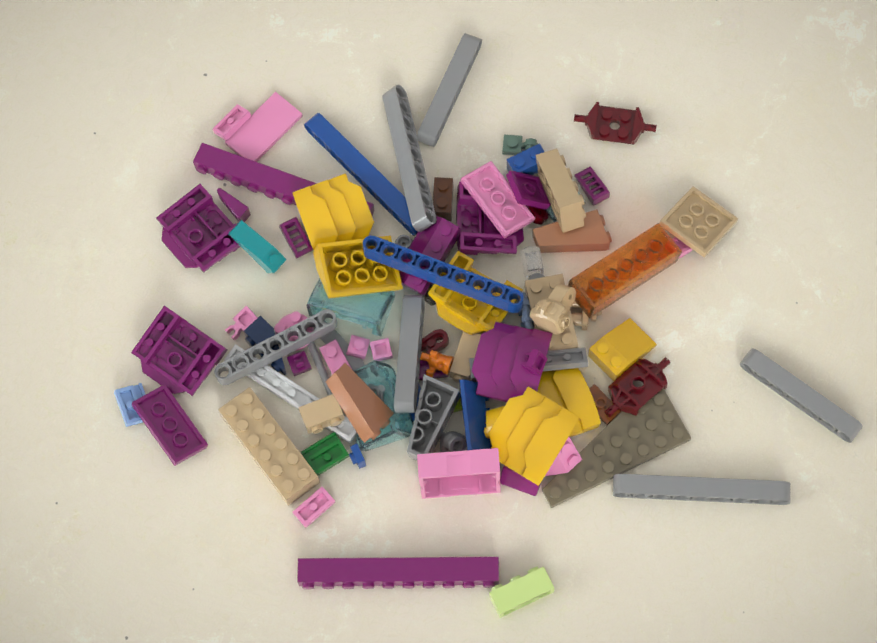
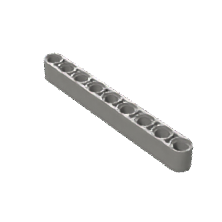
M396 85L384 93L382 98L411 223L416 231L422 232L436 223L437 219L407 93L401 85Z
M615 474L613 476V496L620 498L787 505L790 504V483L770 480Z

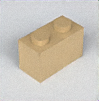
M333 394L298 408L308 434H317L323 431V428L330 425L331 427L337 426L345 420L341 407Z

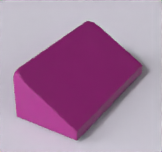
M503 466L500 484L532 496L537 495L541 483L538 486L507 466Z

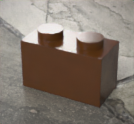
M434 177L433 206L435 214L447 221H452L453 178Z

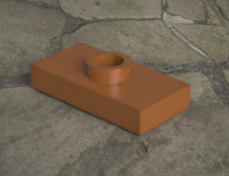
M594 384L589 390L600 419L608 425L621 411L617 410L611 417H608L604 411L612 405V401Z

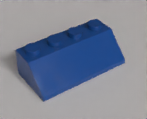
M464 379L459 380L467 450L491 449L490 438H486L484 434L486 411L490 410V408H486L485 401H489V398L476 395L478 382Z

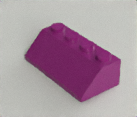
M436 216V223L424 231L418 232L409 249L445 262L462 231L457 225ZM410 259L403 260L406 263L411 261ZM422 266L421 268H422V269H428L429 267H428V266ZM399 270L402 285L420 295H426L432 284L431 282Z

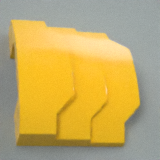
M346 173L292 192L313 250H315L317 244L364 239L369 236L374 220L362 188L349 182Z
M457 251L449 262L453 266L491 279L472 268L474 260L460 251ZM442 272L440 276H445L447 274ZM458 279L456 281L459 283H463L465 280ZM506 280V282L504 283V285L515 288L521 292L523 291V289H521L520 287L516 286L508 280ZM434 284L428 292V295L436 302L438 315L470 335L493 329L495 322L501 323L509 313L506 310ZM475 286L474 288L480 290L483 287ZM496 292V293H493L492 295H494V296H500L501 294ZM516 299L510 300L512 303L517 302Z
M579 368L542 371L538 393L579 417L569 437L582 434L600 426L601 421L594 399Z
M527 387L523 395L509 398L489 431L492 444L491 449L498 448L500 463L539 486L568 439L579 417L532 388Z

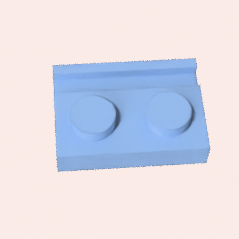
M142 383L114 390V395L126 427L143 423L132 407L133 401L146 395Z

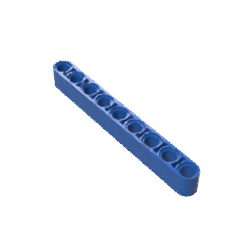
M320 113L315 114L304 124L308 133L410 234L415 236L418 231L412 226L405 196Z
M367 236L363 240L364 255L370 260L511 313H518L523 308V293L515 288L376 236ZM369 246H375L376 248H374V249H369L368 247H369ZM388 252L393 253V255L387 256L385 254ZM405 259H410V260H411V261L408 262V263L403 262V260H405ZM422 266H428L429 268H428V269H422L421 267H422ZM441 272H444V273H446L447 275H445V276H440V275H438V274L441 273ZM463 279L465 281L463 283H459L456 280ZM475 286H481V287H483V288L480 289V290H478V289H475L474 287H475ZM497 292V293H500L501 295H500V296H494V295H492V294ZM516 299V300H518L519 302H518V303H512L510 300Z

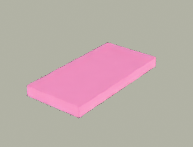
M275 92L225 141V144L239 156L257 162L303 115Z
M492 161L461 178V183L504 239L535 220V217L526 205L517 203L509 183Z

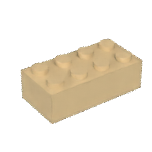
M557 148L537 154L538 177L562 232L583 227L584 218H586L585 210L582 207L585 205L582 194L578 195L576 181L571 180L572 174L570 168L565 167L566 161L564 156L559 154Z
M563 274L525 281L524 288L530 303V311L537 305L538 301L548 299L556 285H565ZM570 309L567 312L571 319L568 328H565L563 333L552 334L549 351L578 348ZM533 323L534 329L541 330L536 327L535 323Z

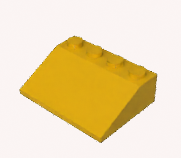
M391 236L379 237L392 242ZM364 239L317 244L313 252L316 269L328 299L402 290L399 270L366 258L363 252ZM369 246L368 248H369V249H374V248H376V247H375V246ZM388 252L385 255L391 256L393 253Z

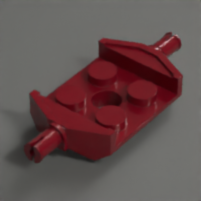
M596 102L588 115H574V122L585 123L590 138L595 140L634 145L644 131L656 133L657 125L645 124L639 107H636V110L600 106L599 102ZM618 123L620 127L618 129H612L610 127V124Z
M665 357L658 364H654L646 359L637 360L608 386L612 405L604 411L605 414L611 417L617 410L636 416L641 407L660 390L667 388L668 383L663 369L670 364V360H667ZM641 381L643 386L635 387L633 382Z

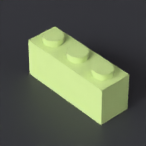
M538 566L527 571V575L522 577L517 575L509 580L510 583L504 586L498 584L491 589L489 597L500 618L554 592V586L544 566L538 568Z

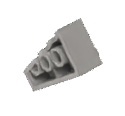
M425 374L407 449L409 457L417 460V454L433 453L461 397L459 389Z

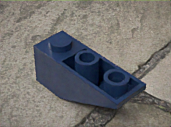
M261 315L244 330L245 341L251 347L275 335L274 328ZM278 344L272 347L273 350L280 349ZM282 358L270 364L277 372L281 371L284 375L287 374Z

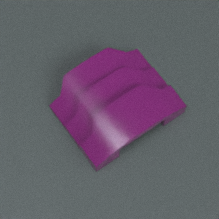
M459 182L457 187L456 225L462 232H460L457 239L458 251L465 255H478V253L517 254V246L524 241L523 228L504 239L464 185Z
M201 184L197 185L156 217L163 227L162 242L185 268H199L204 273L232 251L235 252L241 247L228 234L237 224H233Z
M164 305L131 353L141 360L142 372L161 386L165 384L172 394L187 392L193 396L228 349Z
M495 322L493 329L481 334L471 371L478 382L476 395L507 402L509 398L523 395L527 387L538 392L541 376L534 375L521 363L528 361L525 353L531 352L532 349L540 350L547 356L553 333Z

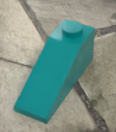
M242 220L228 233L267 273H275L287 260L273 245Z

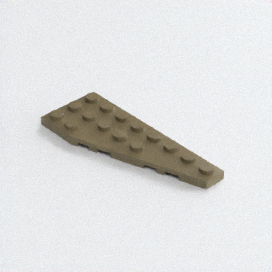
M664 388L641 407L636 416L622 411L579 453L582 461L568 473L557 474L542 489L551 508L612 479L615 474H623L691 440V436Z

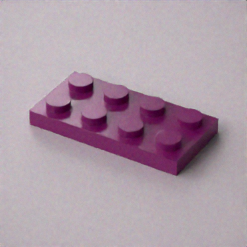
M165 384L132 402V407L174 466L208 447L205 439Z

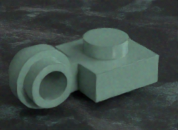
M504 134L502 154H519L521 149L527 150L537 145V140L529 138L526 139V142L522 143L523 136Z

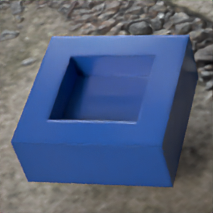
M358 444L350 446L352 453L349 456L353 465L357 463L359 469L365 467L366 463Z

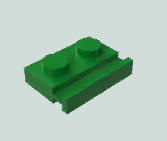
M335 432L301 451V454L317 476L350 457Z

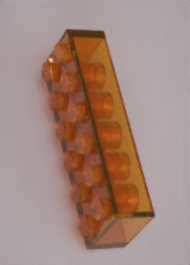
M657 223L570 279L568 286L575 288V301L590 319L676 263L682 250L661 225Z

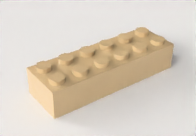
M250 387L218 409L223 420L288 506L320 483L317 474Z

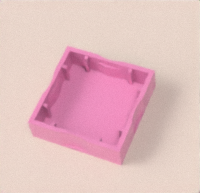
M498 448L417 454L422 499L501 493Z

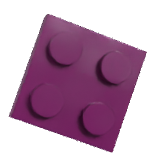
M511 170L506 174L518 204L548 209L551 204L538 176Z

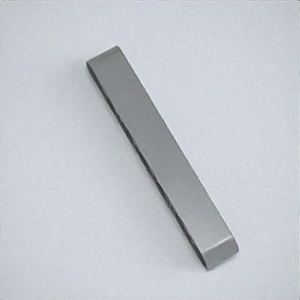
M466 33L462 36L418 131L417 139L419 142L435 147L478 55L482 39Z
M424 295L403 296L394 396L395 413H416L425 310Z
M330 309L322 310L218 364L214 370L218 382L222 385H229L332 332L337 327L335 313ZM326 318L333 319L330 323L323 322ZM309 327L316 328L313 332L306 331ZM291 336H298L296 341L289 340ZM276 344L281 345L280 349L278 350L272 349V347ZM259 353L264 354L261 359L254 358ZM241 362L246 363V366L243 368L237 367ZM222 372H229L226 377H220Z
M752 348L741 361L740 366L747 373L844 441L851 443L863 426L857 419L760 351Z

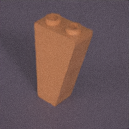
M597 209L586 212L583 227L563 233L557 221L535 228L532 231V237L538 253L609 250L610 242H612L609 231L606 232L604 228V217L599 215Z
M346 363L327 379L326 384L364 443L370 438L374 440L381 433L379 429H384L390 424L389 418L394 412Z

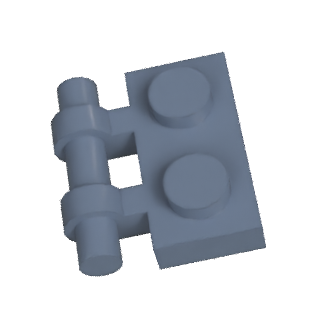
M523 293V308L518 312V316H522L520 324L523 328L533 330L534 321L530 318V303L526 294Z

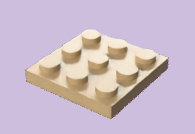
M693 186L660 220L659 225L705 258L737 223L738 218Z

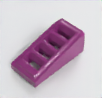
M591 166L574 175L593 206L609 198V190ZM588 173L591 175L585 179L581 178ZM591 179L594 180L593 182L586 184L587 181ZM597 185V187L590 190V187ZM598 190L601 191V192H599V193H597V194H595V195L593 194L594 192H596V191H598Z
M217 189L220 200L237 221L240 222L242 220L245 222L251 215L248 206L223 189Z
M297 217L279 225L296 259L313 251ZM293 226L296 227V229H294V230H292V231H290V232H287V230H286V229H289V228H291V227H293ZM299 232L300 235L292 239L290 238V235ZM302 238V242L296 245L293 244L294 241ZM306 245L307 248L299 252L296 250V248Z

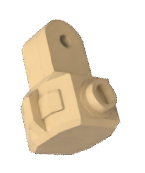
M558 284L548 299L538 301L537 305L530 311V318L534 321L537 328L553 334H561L565 328L569 327L571 319L567 312L575 301V288Z

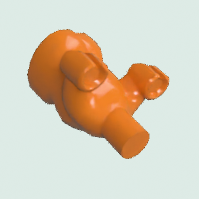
M431 350L430 354L422 352L420 360L429 363L426 375L433 378L436 370L449 375L454 356H446L438 351Z

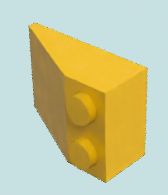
M629 318L591 346L588 356L615 381L637 360L646 356L657 344Z

